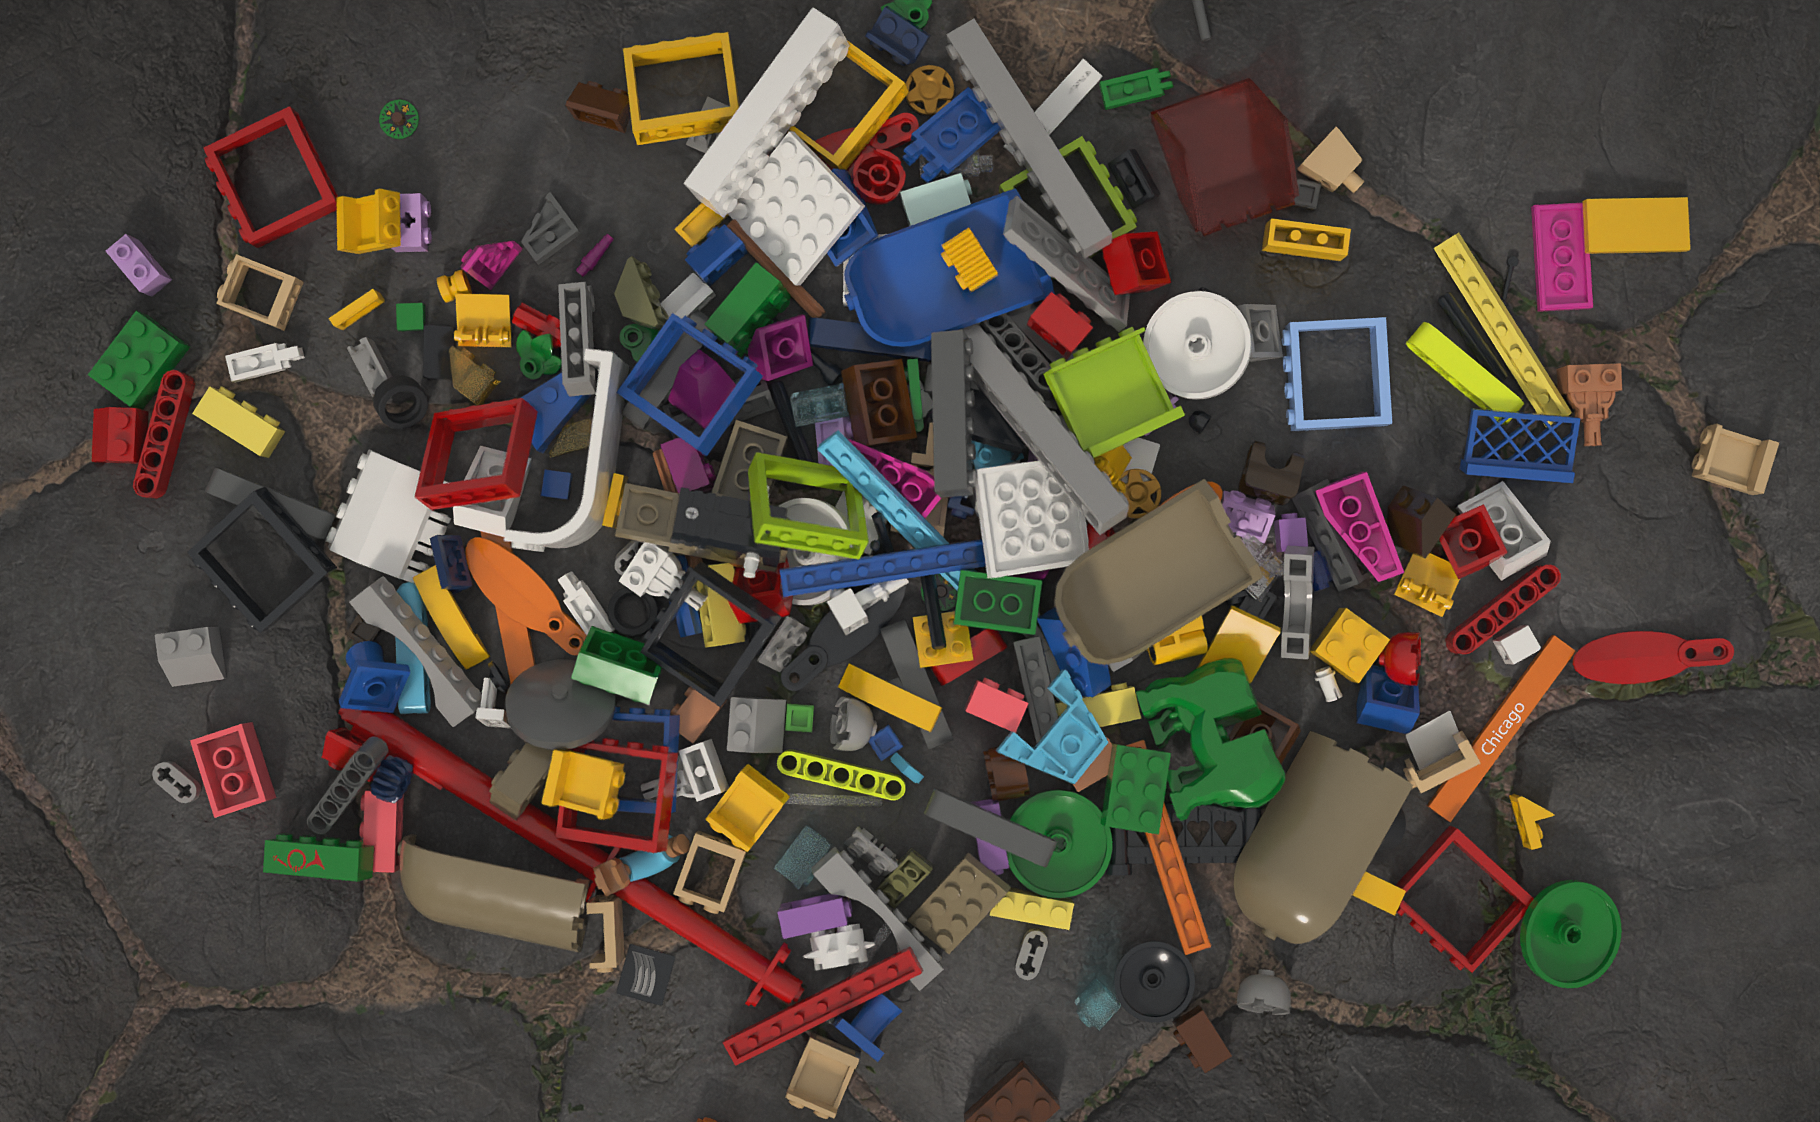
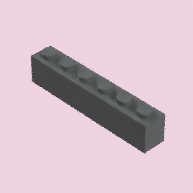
M964 330L931 333L934 491L941 498L973 495V487L977 485L976 472L972 470V460L976 459L975 444L971 441V433H975L974 417H971V407L975 405L973 390H970V381L974 380V369L969 361V355L973 354V341Z

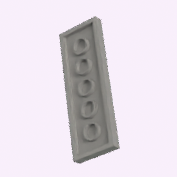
M1018 196L1013 198L1009 202L1003 233L1006 239L1011 244L1019 247L1030 260L1035 261L1045 269L1050 277L1057 279L1069 293L1076 295L1088 309L1095 311L1107 325H1111L1118 332L1127 327L1130 294L1114 295L1108 273L1089 257L1083 259L1080 252L1075 253L1066 237Z

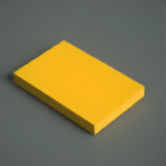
M1231 605L1207 648V653L1204 654L1197 668L1223 658H1235L1242 661L1251 684L1280 634L1281 628Z

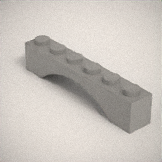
M384 576L349 601L366 623L393 634L417 656L431 680L436 708L452 727L456 726L480 707L482 695L479 689L471 683L463 670L448 655L446 649L438 643L427 626L420 621L412 611V608L401 598L394 586Z
M834 847L811 868L813 875L830 894L846 896L860 901L881 916L894 934L898 952L908 947L912 948L923 968V972L910 979V981L920 991L944 970L939 962L942 957L932 946L928 949L922 943L925 938L915 927L910 930L905 924L907 918L898 908L894 911L887 904L890 900L881 889L875 891L870 886L872 880L862 869L858 872L852 866L855 862L845 850L840 853Z

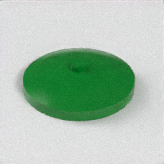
M1062 789L1043 791L1025 800L1015 810L1010 820L1050 837L1058 843L1047 868L1006 851L1008 864L1016 878L1031 891L1051 898L1076 896L1094 886L1105 873L1112 854V835L1110 827L1100 824L1101 810L1085 796Z
M1580 880L1556 882L1542 890L1533 899L1525 912L1520 930V945L1523 957L1534 974L1554 986L1578 988L1588 985L1607 971L1617 955L1622 933L1620 915L1613 900L1599 887Z

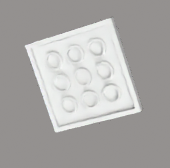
M789 131L769 156L766 166L758 170L753 178L752 185L748 190L743 191L737 199L736 207L728 215L739 223L744 232L791 282L798 286L804 282L865 205L795 132Z
M1040 461L975 469L977 477L975 489L988 578L1066 567L1089 550L1085 516Z

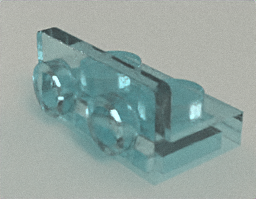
M806 825L774 869L794 883V887L798 890L802 884L807 887L815 877L811 868L829 852L831 843Z

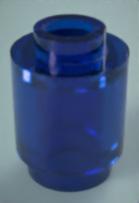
M1320 550L1314 552L1313 575L1314 591H1319L1330 587L1329 581L1333 580L1326 557L1322 556Z

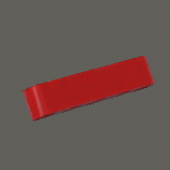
M171 370L162 377L133 482L134 491L141 497L157 499L162 497L167 491L195 389L194 379L186 373ZM181 377L182 385L176 390L175 381ZM171 403H174L175 411L172 415H169L168 407ZM167 429L168 437L162 441L161 432ZM159 454L161 462L156 467L154 465V458ZM152 480L154 488L151 492H148L147 483Z
M1537 565L1530 569L1452 630L1445 640L1447 649L1455 654H1469L1556 587L1561 579L1559 569L1553 565ZM1543 570L1549 574V579L1545 584L1540 579V574ZM1522 586L1528 590V596L1525 600L1519 596ZM1502 602L1507 606V613L1503 617L1498 612V607ZM1480 619L1485 620L1487 626L1483 633L1477 629V623ZM1460 635L1466 640V644L1462 649H1459L1456 645V640Z

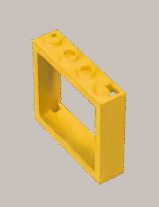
M728 32L623 48L632 130L637 145L720 133L740 107L732 47ZM723 53L730 107L641 120L635 67Z
M849 41L850 47L846 57L888 87L834 155L795 126H791L787 133L789 131L795 132L819 158L831 167L842 170L848 169L909 93L905 82Z

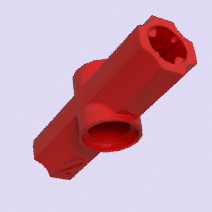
M521 303L513 315L512 323L536 335V337L543 334H551L553 347L561 349L560 320L550 314L547 316Z

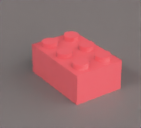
M253 722L239 724L190 740L214 818L276 798Z

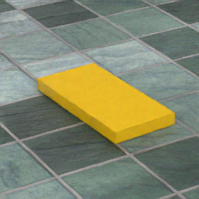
M1688 197L1586 199L1583 201L1585 254L1686 252L1690 250Z

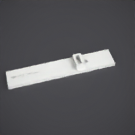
M1084 59L1034 112L1049 135L1103 77ZM1005 144L1004 147L1013 155L1015 150L1012 145Z

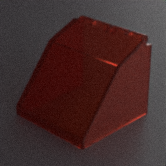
M1250 78L1150 112L1152 123L1177 194L1195 232L1201 230L1203 236L1222 230L1221 223H1224L1225 227L1229 228L1246 222L1247 214H1249L1251 219H1255L1272 213L1270 206H1274L1276 211L1295 205L1294 198L1299 196L1288 119Z

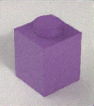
M1297 513L1282 514V520L1274 521L1277 552H1285L1287 546L1308 547L1306 518H1298Z

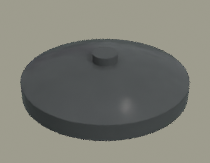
M550 660L528 668L513 681L508 689L505 700L507 720L512 730L529 744L553 750L575 748L591 742L608 728L615 713V694L608 693L592 685L581 684L579 681L571 679L576 660Z

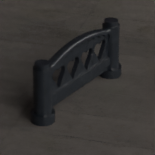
M1172 801L1164 802L1171 824L1174 821H1180ZM1215 803L1196 806L1190 812L1188 819L1180 821L1182 823V830L1176 838L1184 863H1237L1243 848L1261 818V809L1259 807L1235 809ZM1220 820L1226 823L1232 820L1236 824V828L1226 845H1224L1214 830V823ZM1190 821H1195L1198 824L1201 821H1207L1209 824V829L1199 845L1187 829V824ZM1110 827L1112 854L1105 875H1132V864H1155L1148 842L1144 846L1135 831Z

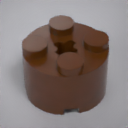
M998 747L988 748L987 751H983L993 801L1030 796L1024 763L996 751Z

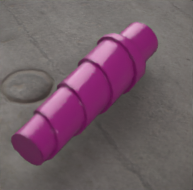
M606 234L581 259V264L575 271L582 277L589 270L593 271V268L614 239Z

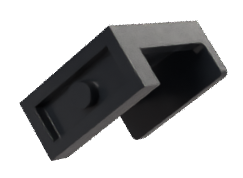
M970 388V390H973L975 405L971 407V417H974L975 433H971V441L1011 451L1010 460L1016 461L1020 453H1025L1027 445L984 392Z

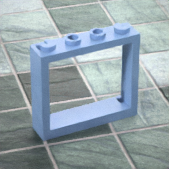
M1386 317L1290 322L1285 326V330H1282L1283 338L1281 341L1282 345L1286 346L1287 356L1283 357V370L1288 372V383H1285L1284 393L1285 398L1289 399L1290 409L1286 410V418H1288V425H1291V431L1382 427L1392 424ZM1369 328L1375 417L1304 420L1299 332Z

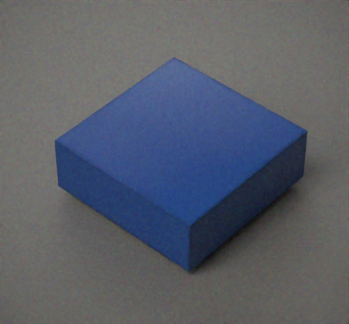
M545 470L541 496L569 500L573 474Z
M889 724L877 731L869 740V744L881 761L903 747Z

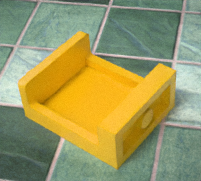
M376 189L375 195L366 197H336L338 251L362 254L401 246L399 192Z
M568 749L553 750L541 804L571 808L597 815V818L602 820L612 818L619 805V800L617 799L618 790L623 785L625 779V772H623L624 764Z
M747 764L740 771L733 784L712 812L706 817V821L709 822L713 830L723 833L731 839V843L735 847L748 852L790 796Z

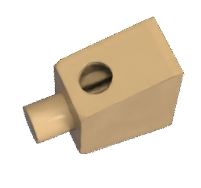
M1337 127L1329 133L1297 168L1300 173L1316 183H1321V186L1330 192H1334L1343 183L1351 192L1355 193L1365 182L1353 171L1362 162V158Z

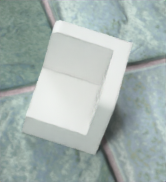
M1520 625L1493 640L1505 664L1514 665L1541 649L1528 625Z

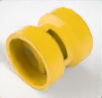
M463 269L455 271L449 277L446 275L437 277L439 291L446 303L454 301L456 293L472 294L469 280Z

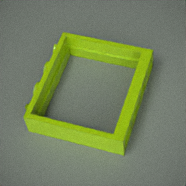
M1081 136L1059 149L1063 158L1077 150L1080 152L1124 226L1112 232V239L1126 233H1133L1137 228L1135 224L1137 223L1136 216L1131 209L1126 210L1122 203L1124 198L1117 186L1113 187L1108 180L1110 174L1103 163L1099 165L1094 157L1096 151L1091 142H1085ZM1027 169L1000 184V194L1012 190L1027 181V173H1029ZM1101 249V250L1095 252L1094 254L1090 255L1089 258L1095 256L1096 254L1102 252L1103 250Z
M756 452L748 469L755 542L860 559L869 542L862 494L834 466ZM766 478L844 491L850 530L770 517Z

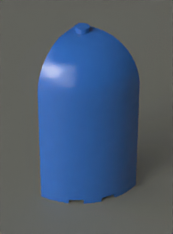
M1016 188L884 235L860 248L850 258L844 271V280L849 292L844 297L849 310L855 309L860 324L867 334L873 339L891 346L917 345L931 340V333L960 330L1043 300L1051 292L1054 293L1051 277L1046 273L1045 269L1035 261L1030 260L1019 247L1011 244L1003 235L1009 202L1016 196L1022 200ZM967 228L971 229L998 272L997 277L970 293L968 288L962 290L955 279V276L958 275L957 270L953 265L948 267L940 253L944 252L942 244Z

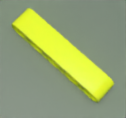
M1423 322L1406 342L1407 347L1481 409L1518 412L1524 405V402L1515 393L1431 324ZM1494 417V418L1498 421V420H1499L1500 418H1502V417ZM1512 418L1506 420L1504 423H1502V425L1507 426V424L1512 420Z
M793 749L784 751L777 760L780 772L788 776L888 800H898L905 793V781L897 774ZM792 755L796 758L797 766L794 769H787L783 765V758L785 756ZM817 761L822 764L823 772L820 775H813L809 772L808 768L811 762ZM836 769H847L849 778L844 782L838 781L834 776ZM864 774H870L875 778V784L872 787L866 788L861 785L860 778ZM891 780H896L901 784V790L896 794H891L886 789L887 783Z

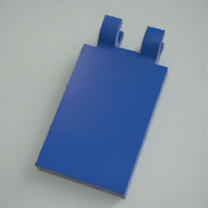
M967 87L912 133L911 139L914 142L904 149L906 154L902 159L911 166L922 154L929 163L923 167L924 173L921 174V178L926 183H930L941 170L947 175L996 135L1001 128L997 122L993 124L986 113L988 108L984 101L979 102L973 91Z

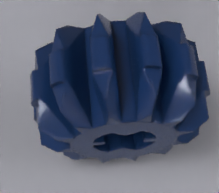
M388 756L376 768V773L373 775V781L370 784L371 794L382 801L396 803L403 797L404 792L407 791L411 783L413 765L402 758Z

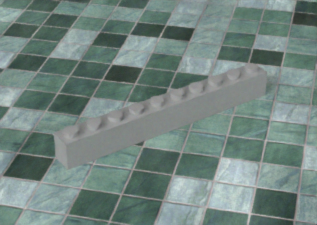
M975 19L946 34L948 45L945 47L952 60H958L961 65L959 67L961 75L965 81L970 80L974 86L972 90L979 102L984 101L988 108L986 113L993 124L998 123L1001 128L999 133L1006 145L1011 144L1015 150L1013 152L1015 160L1020 167L1023 165L1029 172L1027 173V178L1033 188L1038 186L1042 193L1040 197L1048 210L1052 208L1056 215L1054 220L1058 228L1062 232L1066 230L1070 237L1068 242L1075 253L1080 252L1083 259L1111 244L1112 233Z
M980 322L960 329L964 330L973 341V354L969 355L970 364L973 365L974 369L973 381L984 392L1099 535L1125 519L1129 509V503L1125 495L1114 489L1109 476L1104 471L1100 472L1095 466L1091 454L1080 448L1075 435L1071 431H1066L1061 425L1059 416L1046 407L1041 394L1037 391L1034 392L1029 386L1026 376L1022 372H1017L1012 366L1010 357L998 349L993 336L983 331Z

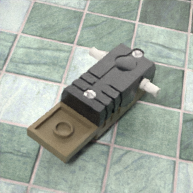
M625 483L615 537L667 546L670 552L742 565L745 568L744 576L748 578L755 577L757 568L775 572L778 563L786 561L789 548L755 542L751 501L723 495L719 497L713 493L704 494L703 491L698 490L689 491L688 488L681 487L680 493H674ZM769 505L770 517L790 520L787 517V508Z

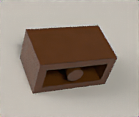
M1200 1005L1173 1021L1176 1027L1173 1034L1181 1046L1185 1043L1191 1051L1187 1056L1195 1069L1200 1066L1204 1073L1232 1057Z

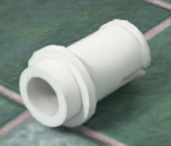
M1327 666L1315 671V680L1319 681L1326 702L1335 701L1337 697L1341 698L1343 696L1334 677L1336 674L1335 670H1331V667Z

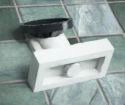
M494 661L488 663L490 678H484L480 708H477L476 719L485 726L511 728L507 720L506 711L495 709L497 689L507 694L510 686Z

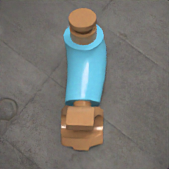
M683 834L676 835L675 837L669 835L667 851L652 853L637 850L620 859L613 858L594 867L593 870L596 875L594 880L598 889H602L605 896H609L627 887L632 881L652 876L667 869L679 860L681 854L689 851V840Z

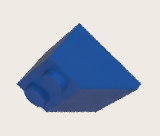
M725 224L721 228L718 226L713 228L706 236L708 239L701 245H694L687 252L688 257L685 259L691 269L709 287L748 253L741 239Z
M1372 665L1361 680L1356 703L1357 723L1403 734L1410 733L1420 714L1419 687L1397 684L1387 676L1384 667Z

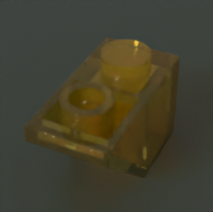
M452 346L449 349L453 387L474 404L482 405L500 382L494 377L496 372L485 363L479 366L474 362L475 355L462 346L459 350Z

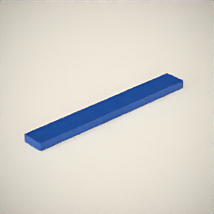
M982 539L863 556L860 559L850 558L779 569L783 597L986 567L983 541Z

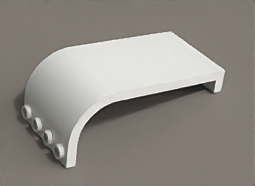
M585 349L584 360L599 371L584 492L577 513L566 525L548 533L505 530L504 541L512 542V548L544 552L545 547H573L590 539L602 527L613 474L616 472L623 418L622 411L625 398L616 392L628 377L629 366L615 353Z

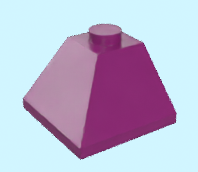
M801 314L755 330L747 350L749 359L758 365L756 370L763 375L762 379L769 381L813 366L805 315Z
M698 349L679 367L668 401L705 429L733 391L736 384L715 360Z

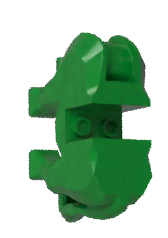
M1223 658L1206 663L1184 677L1158 679L1150 683L1146 687V691H1135L1142 713L1146 719L1153 718L1161 710L1168 708L1159 719L1148 721L1154 741L1159 749L1166 747L1170 738L1177 731L1185 730L1190 734V747L1195 764L1179 767L1177 770H1168L1167 777L1172 791L1170 797L1180 821L1188 819L1190 812L1196 806L1216 803L1221 806L1255 808L1266 804L1280 791L1286 780L1285 773L1276 757L1272 742L1265 729L1230 741L1228 733L1224 729L1233 724L1262 715L1242 661L1235 658Z

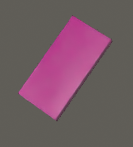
M1583 203L1533 205L1531 213L1537 312L1593 308L1590 254H1585Z

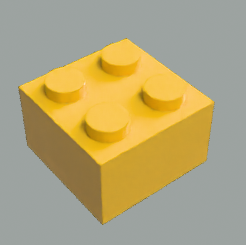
M1339 608L1312 645L1310 652L1349 681L1359 683L1390 639L1349 609Z

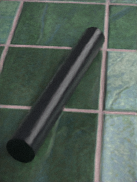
M874 513L871 517L883 552H895L882 513Z

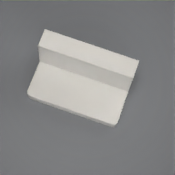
M692 273L660 305L665 309L669 317L674 313L681 319L684 316L690 318L697 309L701 310L716 295L707 284L695 273Z

